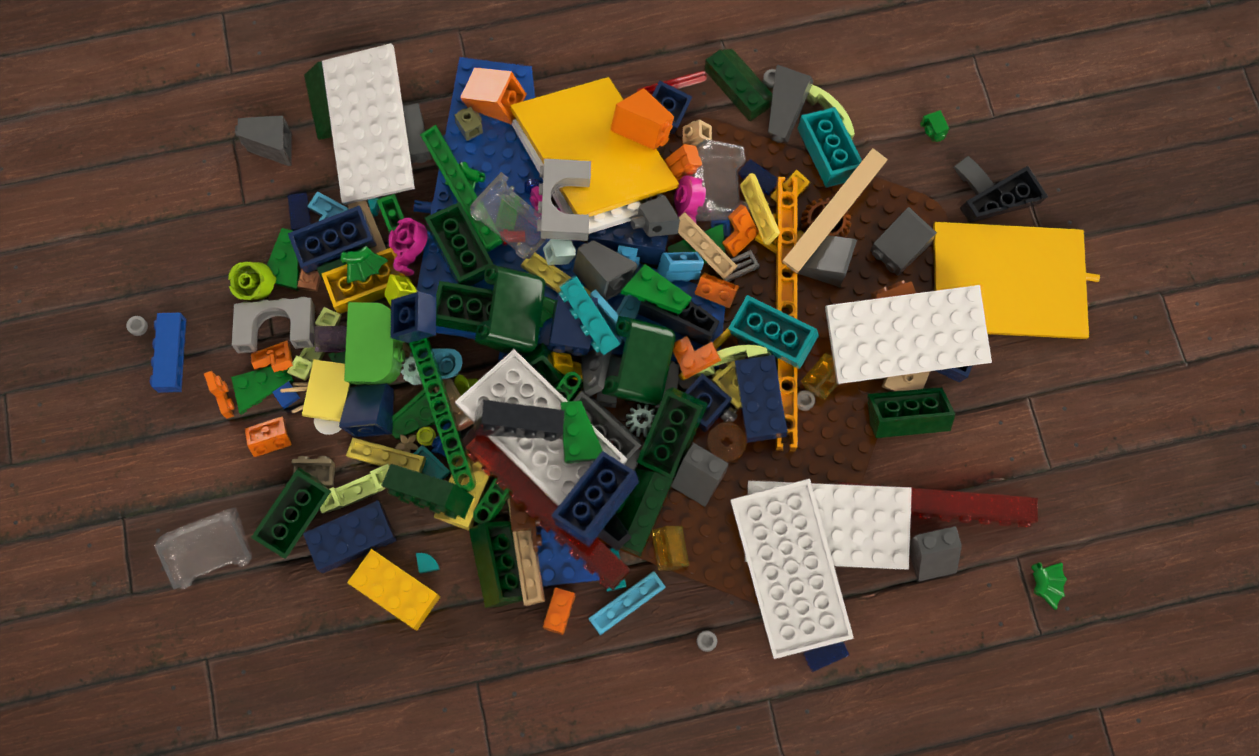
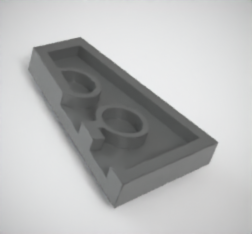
M592 349L587 355L581 356L584 393L589 397L604 389L612 350L603 355L601 352L596 353Z

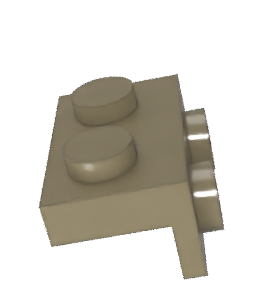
M299 456L298 459H292V464L294 465L293 474L300 467L316 477L326 487H334L335 463L330 457L318 456L317 459H310L307 456Z

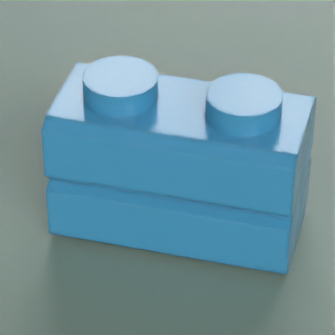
M698 252L662 253L661 262H659L657 270L661 276L670 282L674 280L689 282L690 280L699 279L704 261Z

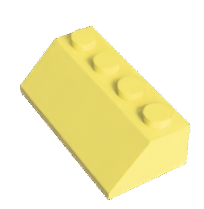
M478 446L466 450L476 479V486L471 492H468L474 498L465 519L460 517L452 519L445 516V513L442 512L434 514V518L468 531L475 522L473 512L488 491L500 462L498 453ZM458 459L455 466H461L463 459ZM451 474V477L448 482L455 484L453 476ZM469 477L463 478L461 485L468 484Z

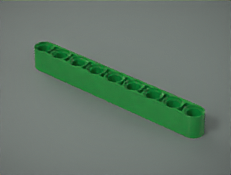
M429 338L410 342L411 351L454 482L466 492H471L476 486V479ZM428 352L425 358H420L422 353ZM434 370L430 376H426L427 371ZM435 387H439V391L437 393L431 394L432 390ZM445 405L443 411L437 412L439 406ZM446 423H451L449 429L443 430ZM452 441H457V445L454 448H449V444ZM458 459H463L462 465L456 467L455 462ZM469 477L468 484L461 485L462 479Z
M568 372L560 381L556 390L560 394H566L568 402L573 401L583 387V379L575 372ZM576 377L578 379L577 385L569 386V380ZM510 458L475 508L473 517L477 523L493 522L510 497L509 491H514L525 475L521 469H514V462ZM509 476L511 483L509 486L504 487L502 484L503 479ZM498 493L500 499L496 504H493L491 501L492 495ZM483 510H487L488 518L482 521L480 514Z

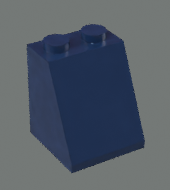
M558 294L553 309L548 349L556 353L570 352L574 356L587 355L590 349L591 336L584 334L580 328L582 322L579 318L575 320L569 311L572 308L568 301L564 303ZM590 297L597 307L598 298Z
M387 384L349 387L339 427L356 438L393 434L394 389Z

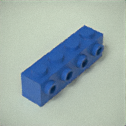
M157 313V320L154 321L156 335L152 342L154 356L151 358L153 375L150 376V385L158 393L182 392L186 318L181 313Z

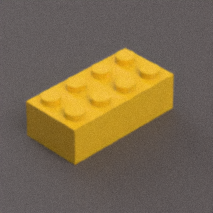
M392 248L376 253L388 259V262L381 266L379 274L369 276L365 282L357 280L347 283V264L322 273L327 291L337 313L347 312L348 302L371 303L384 298L389 275L405 276L393 267L397 254L394 253Z
M372 549L347 582L416 631L440 599L437 593Z

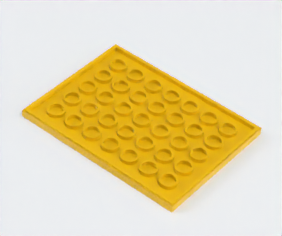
M609 77L510 106L511 112L543 164L544 159L591 161L590 187L566 186L559 189L574 214L589 215V217L676 189L679 186L678 181L657 149L648 148L610 130L616 104L624 99Z
M934 222L933 229L937 232L933 239L934 291L980 285L987 334L1072 339L1089 338L1084 230Z

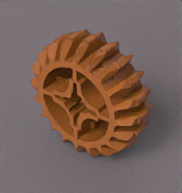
M829 197L825 202L820 198L818 202L813 200L811 205L808 204L806 206V210L802 212L803 217L800 219V223H802L800 228L805 230L804 233L815 221H811V217L818 212L821 213L830 202ZM848 211L836 224H840V229L834 233L830 232V236L846 238V235L849 234V228L852 223L850 222L851 215H846Z

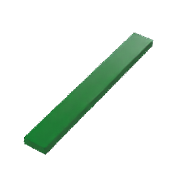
M434 125L420 134L454 196L461 203L486 251L489 252L502 244L501 236L439 128Z

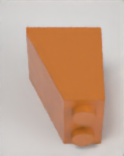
M474 68L460 98L467 108L472 107L475 112L512 124V121L516 118L511 112L510 106L523 102L527 94L512 71Z
M643 88L616 104L610 130L655 150L668 142L674 116Z

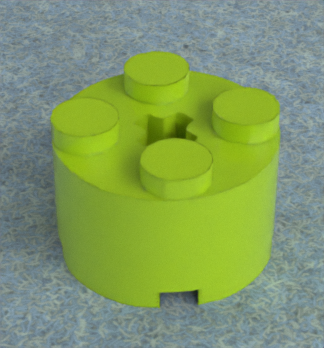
M247 261L237 263L231 269L228 278L232 294L243 300H264L270 295L276 283V277L271 269L260 262Z

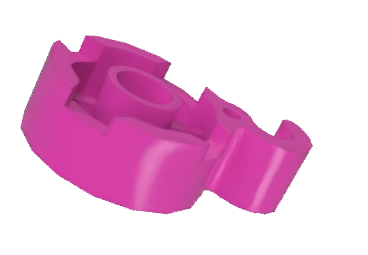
M686 175L679 180V186L676 188L674 196L678 217L685 212L696 223L697 209L699 206L703 207L706 196V188L702 187L703 179Z
M404 218L397 222L399 225L395 231L391 230L388 240L389 247L397 254L393 263L394 269L406 276H411L414 274V271L407 268V266L413 263L415 258L423 251L427 243L428 234L424 225L411 218Z

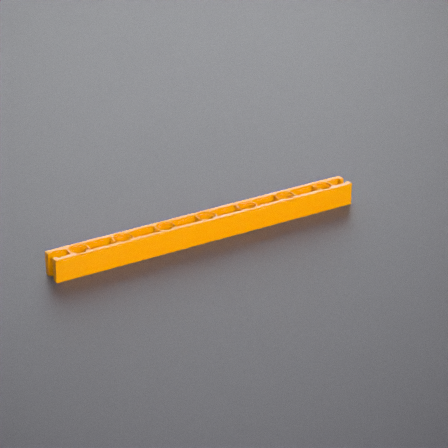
M778 177L776 184V224L780 234L776 237V309L782 312V309L787 308L791 311L789 316L797 319V273L782 263L783 259L797 243V177H792L791 182L788 183V187H792L791 192L783 191L782 184L785 181V177ZM788 200L791 205H785L782 201ZM789 236L791 241H785L782 237ZM788 272L791 274V277L786 278L782 273ZM776 358L785 421L791 424V428L787 429V435L791 437L789 451H796L797 368ZM781 384H790L791 390H784ZM782 438L775 439V451H783Z

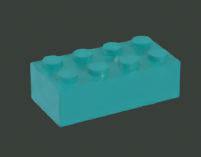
M836 107L801 116L798 131L825 187L845 183L860 165L862 159Z
M749 295L744 299L728 328L731 335L750 345L767 348L771 355L798 369L802 367L819 336L816 328Z

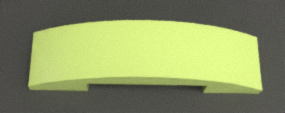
M812 85L806 100L812 106L818 102L824 109L836 107L851 139H853L854 128L844 108L829 93Z
M325 307L323 308L315 322L314 347L304 348L300 356L295 357L293 366L287 371L288 374L305 381L311 374L313 359L321 360L326 353L339 325L341 314Z
M732 346L717 351L721 361L693 376L696 379L702 373L705 376H710L715 373L714 366L747 356L748 358H756L771 354L767 348L762 346Z
M386 464L370 471L371 474L341 487L329 489L331 493L320 507L321 513L324 514L341 509L386 489L381 485L390 465Z

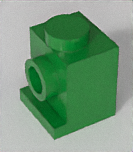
M941 110L923 116L920 123L921 127L925 126V133L927 136H930L932 142L942 141L946 138L949 131Z

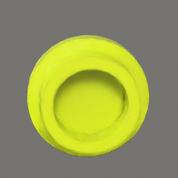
M422 427L416 434L418 443L424 446L432 445L436 437V433L431 427Z

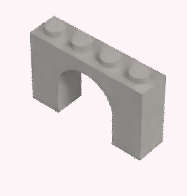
M544 159V166H540V177L543 178V184L539 183V195H543L542 201H538V213H542V218L537 220V231H541L542 239L588 241L589 215L563 213L553 205L551 197L562 187H590L591 161Z
M299 297L298 299L281 298L274 301H244L234 304L233 348L237 353L257 352L258 330L264 321L275 316H283L290 319V341L295 349L314 347L315 305L312 299L308 297Z

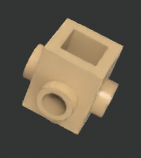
M701 120L693 121L683 126V144L694 145L697 149H700L712 143V126Z

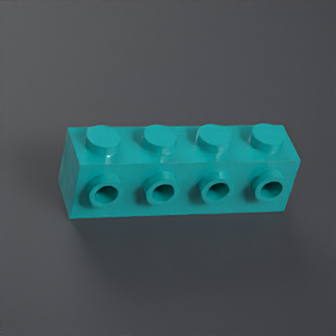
M573 276L558 286L561 290L558 294L564 303L568 301L572 307L569 311L575 320L579 318L582 322L580 328L586 336L590 335L593 339L591 345L596 353L601 352L605 355L620 345L577 276Z

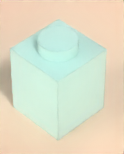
M550 239L543 247L548 265L569 264L576 256L572 240Z

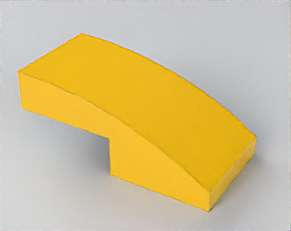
M796 169L787 181L782 184L784 192H791L792 187H788V183L791 182L792 177H797L798 197L811 182ZM775 190L774 193L770 196V197H771L773 200H775V201H776V190ZM788 200L782 201L785 205L791 204Z
M552 351L553 364L558 371L564 375L568 372H575L583 379L581 363L573 362L570 354Z

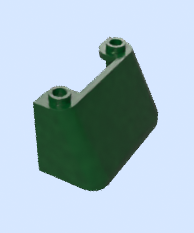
M497 265L486 266L484 273L485 282L494 285L489 321H484L477 327L475 342L507 355L512 350L518 353L533 351L537 346L545 291L544 279L534 274Z
M618 316L616 331L618 335L626 337L618 376L606 378L601 394L637 403L658 405L662 401L675 343V332L667 327Z

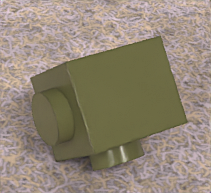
M472 107L461 109L455 114L456 125L466 141L483 133L482 119L478 112L473 111Z

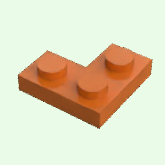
M742 204L728 216L735 231L722 242L728 255L733 258L759 233L746 206Z
M688 336L674 343L673 352L686 379L721 361L712 342L697 350L694 349Z
M288 341L251 353V363L254 369L264 368L271 364L275 373L287 370L293 366L291 348Z
M212 371L204 373L209 391L216 397L221 414L226 419L234 417L232 410L235 407L231 398L228 399L227 392H229L226 382L222 381L219 375L216 376Z

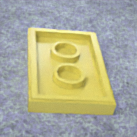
M313 359L302 411L303 417L340 422L350 383L344 381L345 364Z

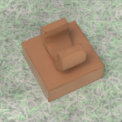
M301 269L297 287L317 292L321 279L318 271L306 274Z

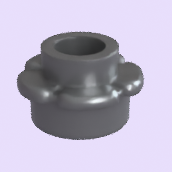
M729 406L723 412L720 418L724 424L727 422L731 424L737 418V409L734 410Z

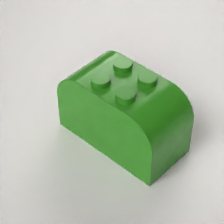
M348 302L345 382L353 385H389L399 377L402 362L405 360V351L402 350L403 343L405 342L391 339V309L381 303Z

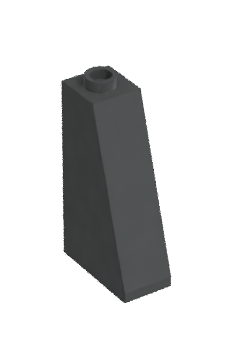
M778 64L775 72L768 133L772 140L778 143H782V141L788 143L812 87L813 79L809 75Z

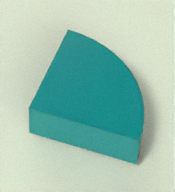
M416 553L420 574L440 570L438 563L433 557L425 553Z

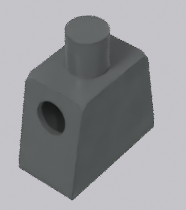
M662 196L641 204L638 209V217H633L630 221L633 229L643 228L647 236L653 237L678 234L680 219L666 196Z

